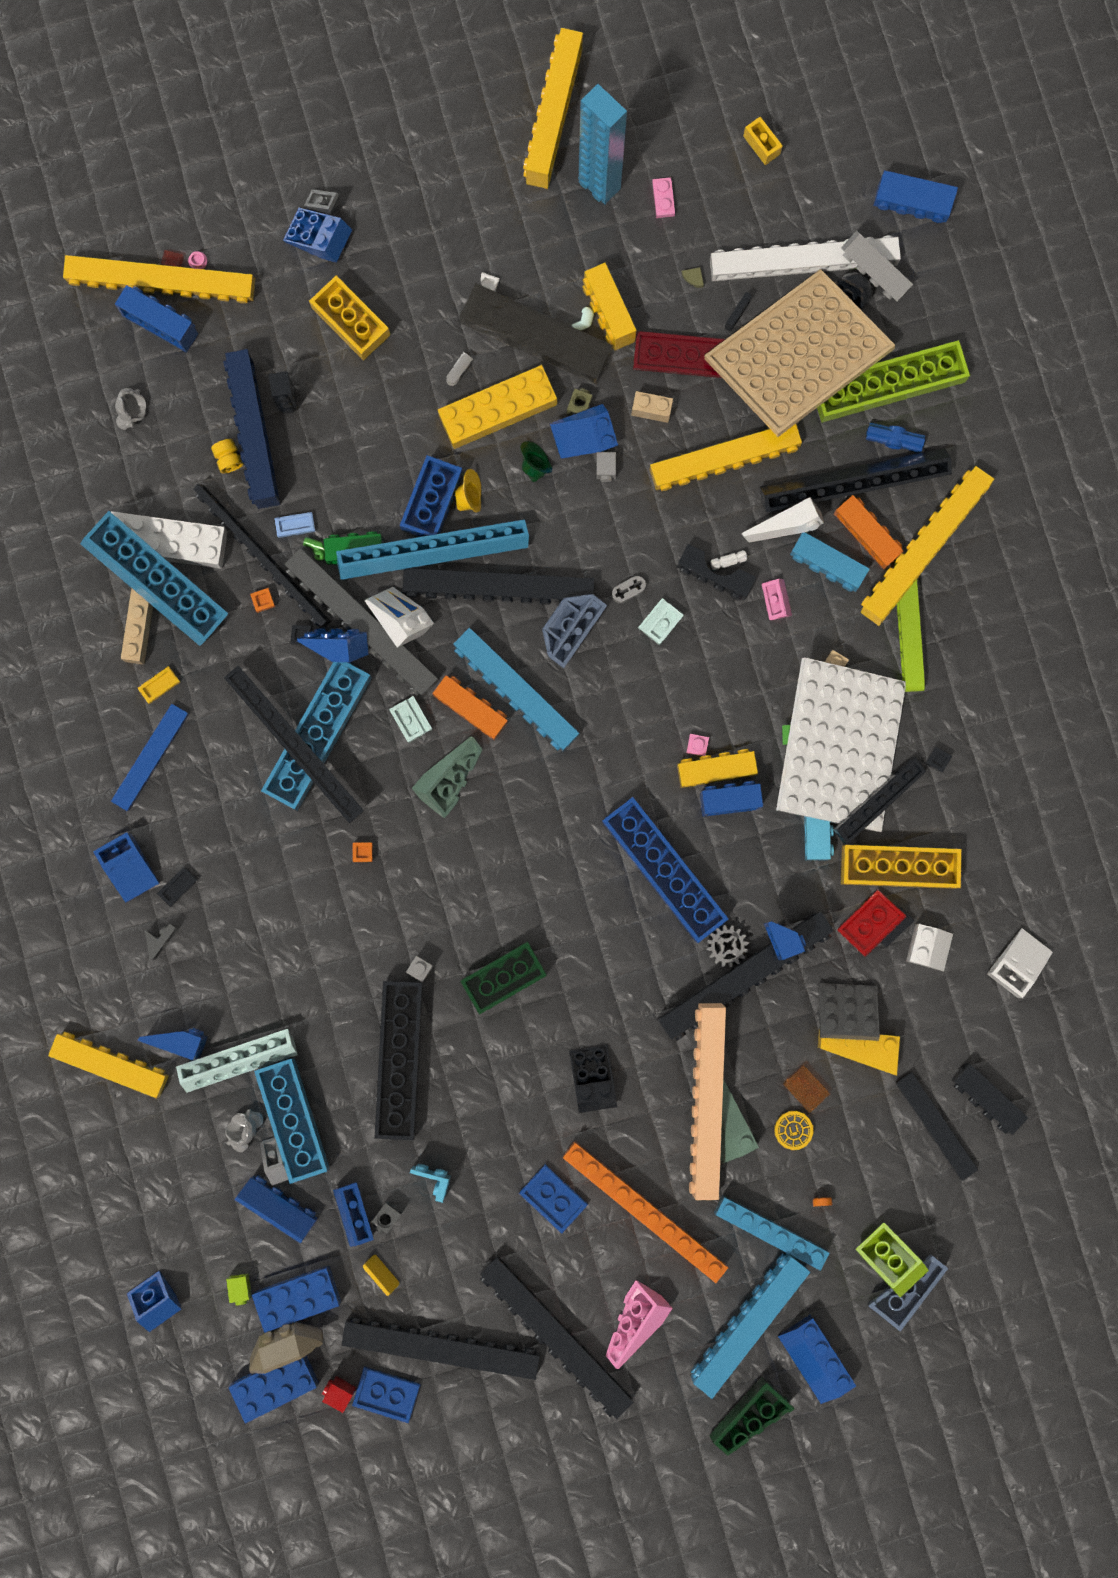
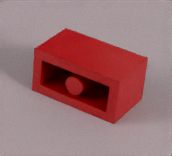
M337 1376L333 1381L329 1379L322 1392V1395L325 1396L322 1402L343 1413L356 1387Z

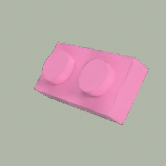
M671 178L652 179L656 218L675 216Z

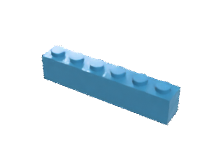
M722 1195L714 1211L716 1216L820 1271L829 1255L826 1249Z

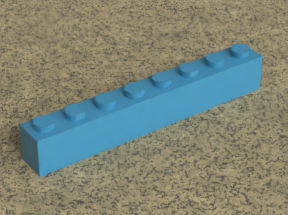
M470 628L454 643L456 648L454 652L460 658L465 657L470 661L468 665L475 672L479 670L483 674L482 679L490 685L492 683L497 687L495 691L502 698L506 696L510 700L509 705L514 710H520L524 713L522 717L529 724L533 722L538 727L536 731L542 737L547 736L552 740L550 744L557 751L561 749L564 752L579 736L577 730Z

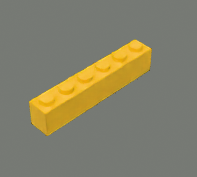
M64 1031L63 1034L56 1035L48 1055L49 1057L154 1098L161 1096L169 1076L164 1074L165 1070L155 1066L153 1069L146 1067L147 1063L137 1059L135 1062L128 1059L129 1056L119 1052L117 1055L110 1052L111 1049L105 1046L95 1047L92 1045L93 1042L87 1039L77 1040L74 1038L75 1035Z

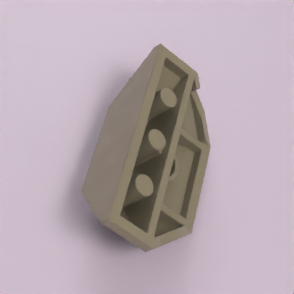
M293 1322L271 1332L264 1333L259 1336L250 1356V1373L265 1374L302 1359L316 1347L323 1344V1330L318 1327Z

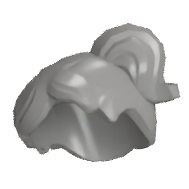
M124 388L118 394L115 402V409L118 414L116 423L121 430H126L129 427L133 428L134 422L142 420L146 414V400L140 395L139 389Z
M251 1109L247 1110L246 1114H235L225 1130V1134L229 1139L226 1144L231 1145L238 1152L246 1151L248 1143L255 1136L256 1128H260L263 1125V1115L260 1112H252Z

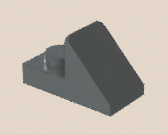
M312 189L304 206L308 210L320 211L323 214L333 216L339 203V195L335 192Z
M174 924L164 925L159 932L160 937L145 930L149 958L152 960L158 958L178 931V927Z

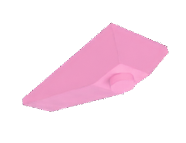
M639 1281L634 1282L625 1296L623 1303L626 1305L623 1313L619 1314L618 1321L620 1322L617 1331L612 1335L606 1357L616 1369H619L663 1324L673 1309L660 1294Z

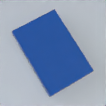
M546 1164L519 1192L561 1234L588 1206V1203Z
M364 1366L352 1406L409 1423L420 1383Z

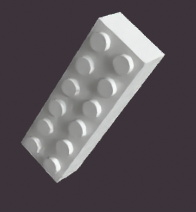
M111 511L113 515L167 561L222 569L228 534L225 527Z

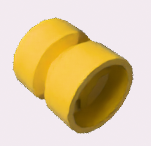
M225 439L212 445L213 455L215 459H219L217 465L221 473L225 474L236 471L244 465L240 455L236 453L238 449L234 439Z

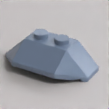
M593 594L563 598L542 629L548 657L564 668L607 605Z

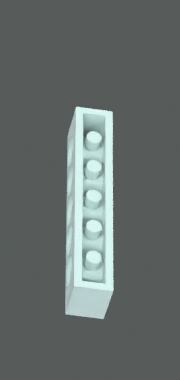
M288 1029L179 1065L176 1069L180 1085L188 1093L298 1054L293 1036Z

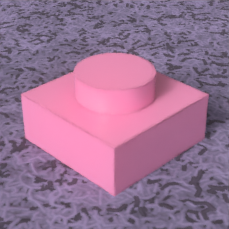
M690 734L686 753L706 756L709 737Z

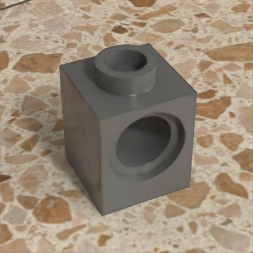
M386 1201L373 1219V1227L380 1233H388L403 1212ZM388 1214L391 1217V1222L388 1224L383 1223L381 1215Z

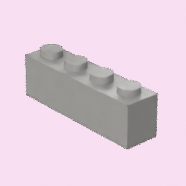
M857 230L841 247L844 251L843 256L850 263L854 260L858 264L856 269L863 275L867 273L871 276L869 281L875 287L880 285L884 289L882 293L889 300L894 298L898 301L913 285Z

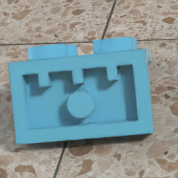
M423 1164L413 1166L410 1170L411 1174L437 1180L433 1195L436 1196L435 1201L443 1203L451 1175H447L448 1171L436 1169V1171L428 1170L429 1166Z

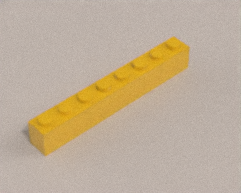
M796 424L779 437L771 429L651 464L649 470L655 489L666 491L671 489L673 485L679 484V486H683L696 478L697 480H703L713 473L720 475L730 468L736 470L750 462L751 464L760 463L763 458L769 457L774 459L779 457L780 453H794L798 451L802 441Z

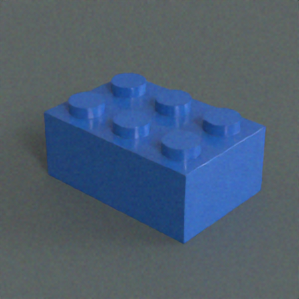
M755 781L744 782L741 784L742 786L736 787V783L726 784L721 789H717L716 786L705 787L704 791L700 793L702 817L760 810L763 807L760 784H755Z

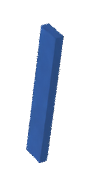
M173 704L170 705L111 802L126 811L130 810L189 714Z

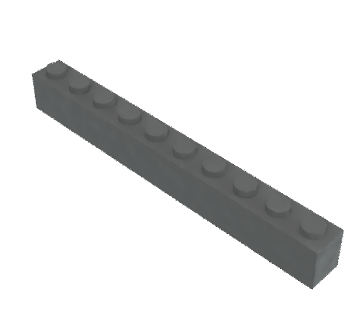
M301 548L284 564L287 568L286 573L293 579L297 577L301 581L299 585L306 592L310 590L314 593L315 596L313 598L320 605L324 603L328 607L327 612L332 617L338 616L342 620L340 624L346 630L359 629V632H367L368 651L375 657L379 655L383 659L381 663L388 670L392 668L397 672L395 676L402 683L406 681L411 686L409 690L414 695L418 696L420 694L424 697L436 685L438 678L403 645L397 648L382 625Z

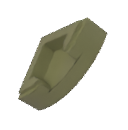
M700 268L682 271L684 280L696 288L704 287Z

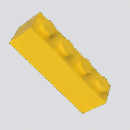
M749 749L738 750V754L730 755V752L718 754L719 757L711 758V755L701 756L698 761H692V758L683 759L677 765L680 786L685 788L756 776L758 771L754 751L749 752Z

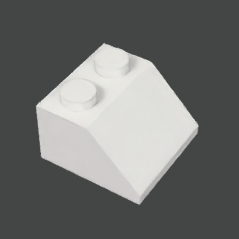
M915 924L906 962L944 971L953 934L934 927Z

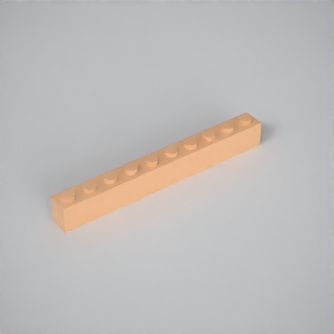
M698 1003V1009L695 1010V1020L698 1021V1029H695L694 1032L697 1048H694L696 1067L693 1068V1078L696 1079V1086H693L692 1095L695 1098V1106H692L694 1125L691 1126L694 1144L690 1146L693 1163H690L692 1182L689 1183V1192L695 1200H719L726 1007L722 1003Z

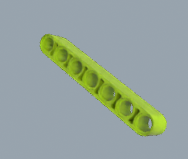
M916 579L897 603L902 681H905V692L924 691L925 689L918 585Z

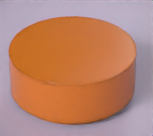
M831 1197L815 1198L812 1200L813 1207L833 1205Z

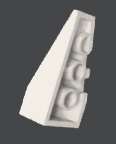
M808 498L743 532L742 535L750 543L804 533L809 530L812 531L817 529L824 521L819 508L811 498Z

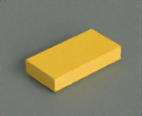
M168 666L139 686L138 690L148 704H151L179 684L180 680Z

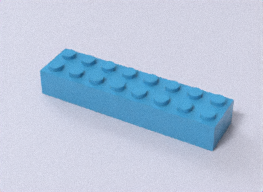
M110 511L102 517L80 543L199 646L206 641L228 615L223 608Z
M347 662L332 663L295 729L323 763L327 760L372 679L368 673ZM284 749L261 791L298 811L314 782Z
M786 1253L779 1256L776 1260V1267L773 1270L770 1269L765 1274V1281L762 1285H757L752 1291V1298L749 1301L746 1300L739 1309L741 1312L738 1316H733L727 1324L729 1326L727 1330L720 1332L716 1337L715 1341L717 1343L713 1348L709 1347L703 1354V1361L700 1364L696 1363L692 1368L691 1378L693 1384L711 1399H713L810 1274L807 1267L792 1255Z

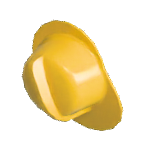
M468 469L465 472L464 483L455 491L456 504L459 511L473 510L477 513L481 510V482L478 474L473 469Z

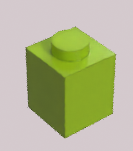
M249 1273L229 1276L226 1279L229 1303L235 1302V1305L246 1304L247 1300H250L252 1297Z

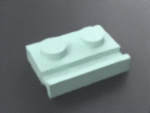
M662 598L638 629L660 645L684 615Z
M414 696L389 709L408 743L432 730Z

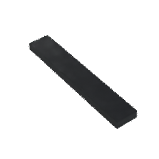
M912 757L833 829L844 845H848L926 773V770L916 757Z
M910 1072L895 1082L961 1181L977 1172V1167L914 1074Z

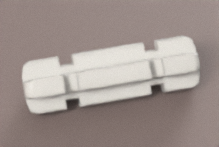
M740 551L737 554L733 553L720 557V559H712L710 561L712 570H717L720 567L724 568L738 562H744L747 560V554L745 551Z

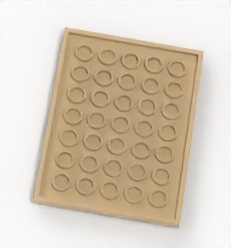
M820 269L705 355V360L779 437L893 351L895 344Z

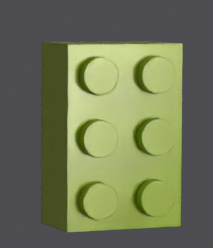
M885 1223L878 1227L856 1248L860 1256L899 1297L903 1296L929 1271L925 1264Z

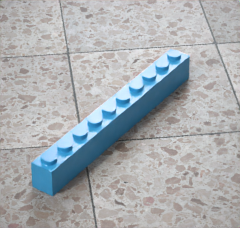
M525 520L336 551L337 564L342 580L528 548L529 534Z

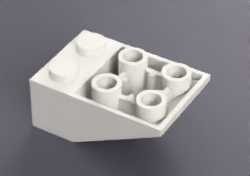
M1021 928L988 971L987 975L1017 998H1023L1035 983L1053 952Z

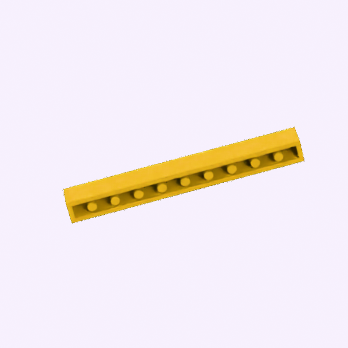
M65 255L63 278L69 282V285L80 286V283L92 288H99V285L106 286L107 289L117 290V287L125 288L128 285L131 288L135 286L143 290L144 293L149 294L159 291L163 295L168 296L178 293L180 296L187 298L197 295L199 298L207 300L210 297H217L220 301L236 299V302L248 303V301H253L255 278L251 274Z
M977 466L972 471L968 470L962 478L964 480L962 484H956L951 491L953 495L950 499L947 497L940 505L942 509L932 514L929 519L930 524L927 527L924 525L920 529L918 539L916 541L912 539L906 548L908 549L906 554H900L895 561L897 565L894 569L890 567L884 575L885 580L882 583L879 581L872 590L874 591L871 597L867 596L862 602L863 608L861 613L878 626L881 625L992 485L994 478Z

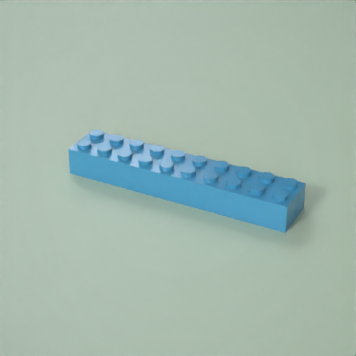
M597 84L581 100L578 180L584 189L588 188L592 192L593 197L598 202L602 201L606 204L621 189L627 110Z

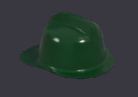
M530 441L521 443L520 449L524 458L521 466L522 471L529 476L532 482H536L545 474L552 472L553 468L544 450L539 445Z

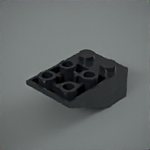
M607 1045L569 1051L579 1113L617 1107Z

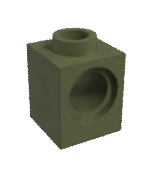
M582 388L579 390L574 389L567 408V415L571 416L589 409L592 402V394ZM577 400H583L585 402V405L577 406L575 402Z

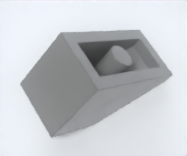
M275 1137L260 1142L264 1172L271 1185L288 1180Z

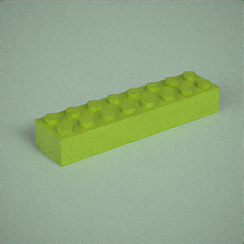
M959 340L874 364L817 407L821 423L965 383L970 374Z

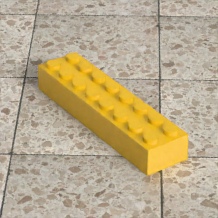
M561 28L560 34L555 36V49L550 56V70L547 69L545 77L546 86L542 89V101L537 109V123L534 122L533 138L529 141L528 158H525L523 166V176L526 177V184L546 189L549 187L583 50V33Z

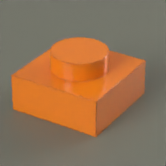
M269 588L250 594L257 613L275 607Z
M353 843V862H373V843Z

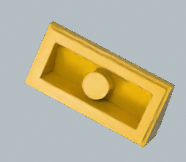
M373 1255L363 1264L364 1270L386 1296H389L399 1286V1281L377 1255Z

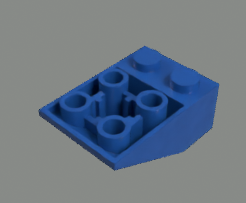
M298 208L283 241L321 259L337 262L352 229L339 217Z
M325 628L315 629L314 632L304 633L303 637L297 638V642L331 662H352L369 655L367 632H359V629H349L347 632H342V629L326 631Z
M126 832L93 851L101 867L125 903L160 884L131 833Z

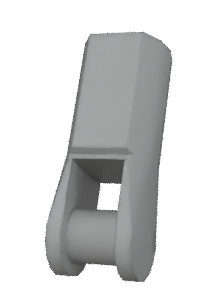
M464 352L447 375L446 382L449 386H455L472 363V357Z

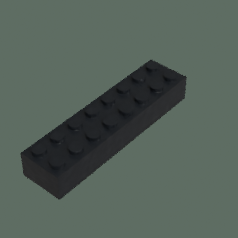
M383 981L374 1139L413 1141L415 1139L423 983Z

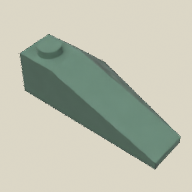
M469 737L424 773L412 787V790L421 801L445 818L459 800L457 796L461 788L465 787L467 783L465 779L469 771L473 770L482 748L474 737Z
M723 1079L720 1160L722 1163L742 1157L759 1147Z

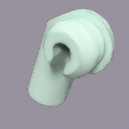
M589 307L582 309L581 321L572 324L575 333L591 326L594 312Z

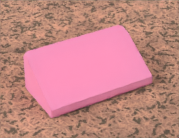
M775 579L762 583L769 620L792 616L784 580Z

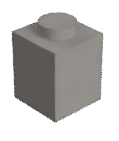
M597 452L596 479H600L601 482H611L616 477V452Z
M416 956L406 973L424 982L434 965Z

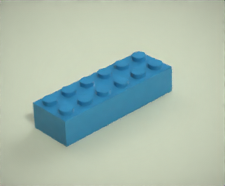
M295 1058L255 1070L256 1079L289 1183L291 1184L327 1172L330 1168Z

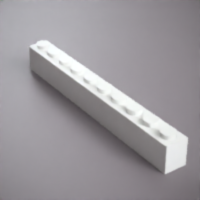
M889 235L881 239L865 238L893 266L898 265L901 259L898 237ZM831 240L823 244L810 242L807 245L795 243L790 244L788 247L774 245L764 249L762 247H753L751 250L737 248L729 252L717 250L711 253L710 256L712 281L814 273L820 269L823 272L856 269L858 264L854 260L850 263L843 256L844 251L841 247L847 240L844 242Z

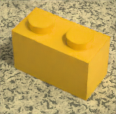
M761 117L745 127L743 137L764 165H767L781 154L782 144Z

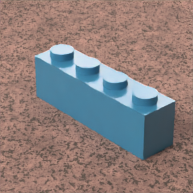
M805 532L801 534L790 553L793 556L792 559L801 564L804 562L809 565V569L825 574L828 580L843 584L842 587L850 592L858 590L869 571V568Z

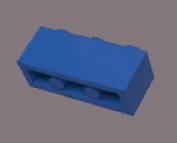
M357 1183L334 1189L333 1192L350 1247L374 1240Z

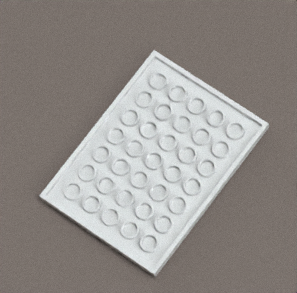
M802 658L777 811L840 824L891 777L905 693V681L810 658ZM885 810L865 829L882 832Z

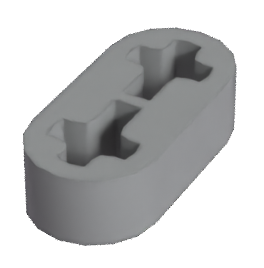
M635 576L617 585L612 591L613 600L616 603H624L638 596L645 590V580L640 576ZM634 581H636L637 583H642L640 585V590H638L637 588L630 590V588L634 586ZM617 590H620L621 592L625 590L628 591L624 594L623 599H621V597H616Z

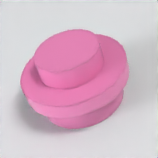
M199 251L193 252L188 259L190 267L193 269H204L207 265L206 255Z

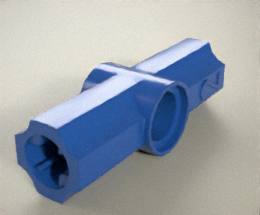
M869 423L866 440L885 444L886 447L898 450L903 448L921 453L925 436L908 432L899 426L887 427Z

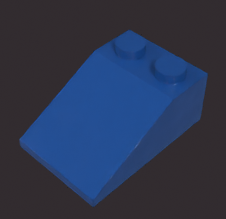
M603 404L550 423L561 459L597 453L618 446L609 413Z
M193 1028L188 1031L142 1036L138 1038V1041L190 1060H197L201 1057L208 1036L203 1035V1031Z

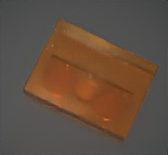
M804 1065L783 1083L787 1090L809 1113L830 1095Z

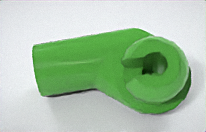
M306 537L303 546L313 549L316 560H324L325 549L323 543Z

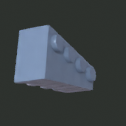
M931 1254L922 1261L929 1271L903 1296L899 1297L888 1287L868 1303L870 1308L899 1331L903 1329L948 1270L944 1264Z

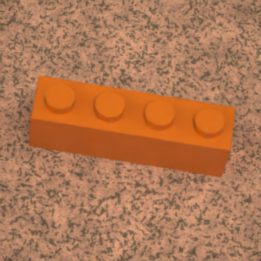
M852 495L836 509L834 515L883 569H886L904 552L902 550L903 546L898 540L892 539L889 535V530L884 525L881 526L877 522V517L874 513L868 512L864 508L863 501Z
M445 676L432 693L433 696L495 741L508 723V720L505 719L507 715L500 710L494 711L490 708L491 704L485 699L479 700L476 698V693L469 687L466 689L461 687V682L454 676L450 678Z

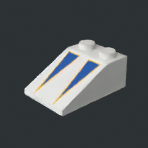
M394 587L365 600L397 648L424 635L434 624L421 606Z

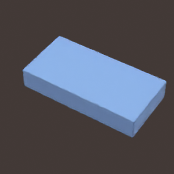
M312 512L274 518L278 538L316 532Z

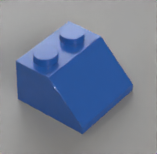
M772 921L764 923L778 960H784L805 951L806 943L802 935L799 936L797 932Z
M160 1271L127 1293L136 1321L148 1332L181 1310L177 1295Z

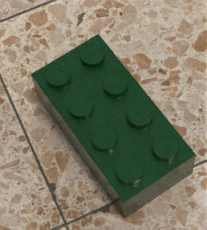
M526 942L462 979L460 982L480 1015L547 975L529 943Z

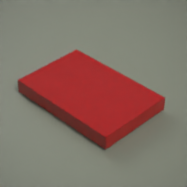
M877 890L837 931L866 957L906 918V915Z

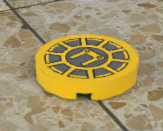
M788 1111L781 1114L776 1121L774 1134L777 1141L784 1148L799 1150L806 1147L811 1141L813 1125L805 1114L798 1111Z

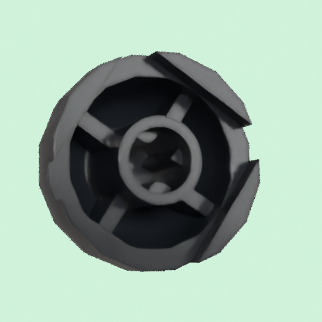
M856 272L847 273L835 282L860 310L870 301L872 287L867 278L862 274Z

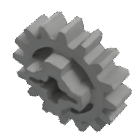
M724 925L722 931L717 928L716 935L710 934L713 939L707 940L711 947L706 949L707 951H712L709 957L716 958L715 964L721 961L722 967L726 963H728L729 967H732V962H735L737 965L740 964L738 959H745L743 952H748L744 946L749 943L743 941L746 935L740 936L741 929L734 931V926H730L729 930H727L726 925ZM724 933L731 934L730 937L726 939L720 937V935ZM737 939L740 942V950L736 948ZM731 941L730 946L732 949L724 951L725 946L723 943ZM715 942L719 944L718 954L715 951ZM726 954L735 956L732 959H723Z

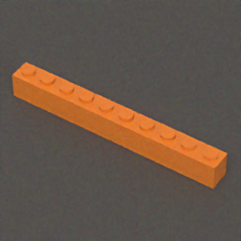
M576 1141L563 1155L564 1160L713 1282L717 1283L726 1272L728 1267L723 1261Z

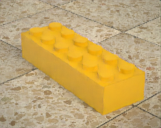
M540 365L438 409V414L453 449H456L556 406L557 397L543 366Z
M843 845L841 885L961 888V849Z

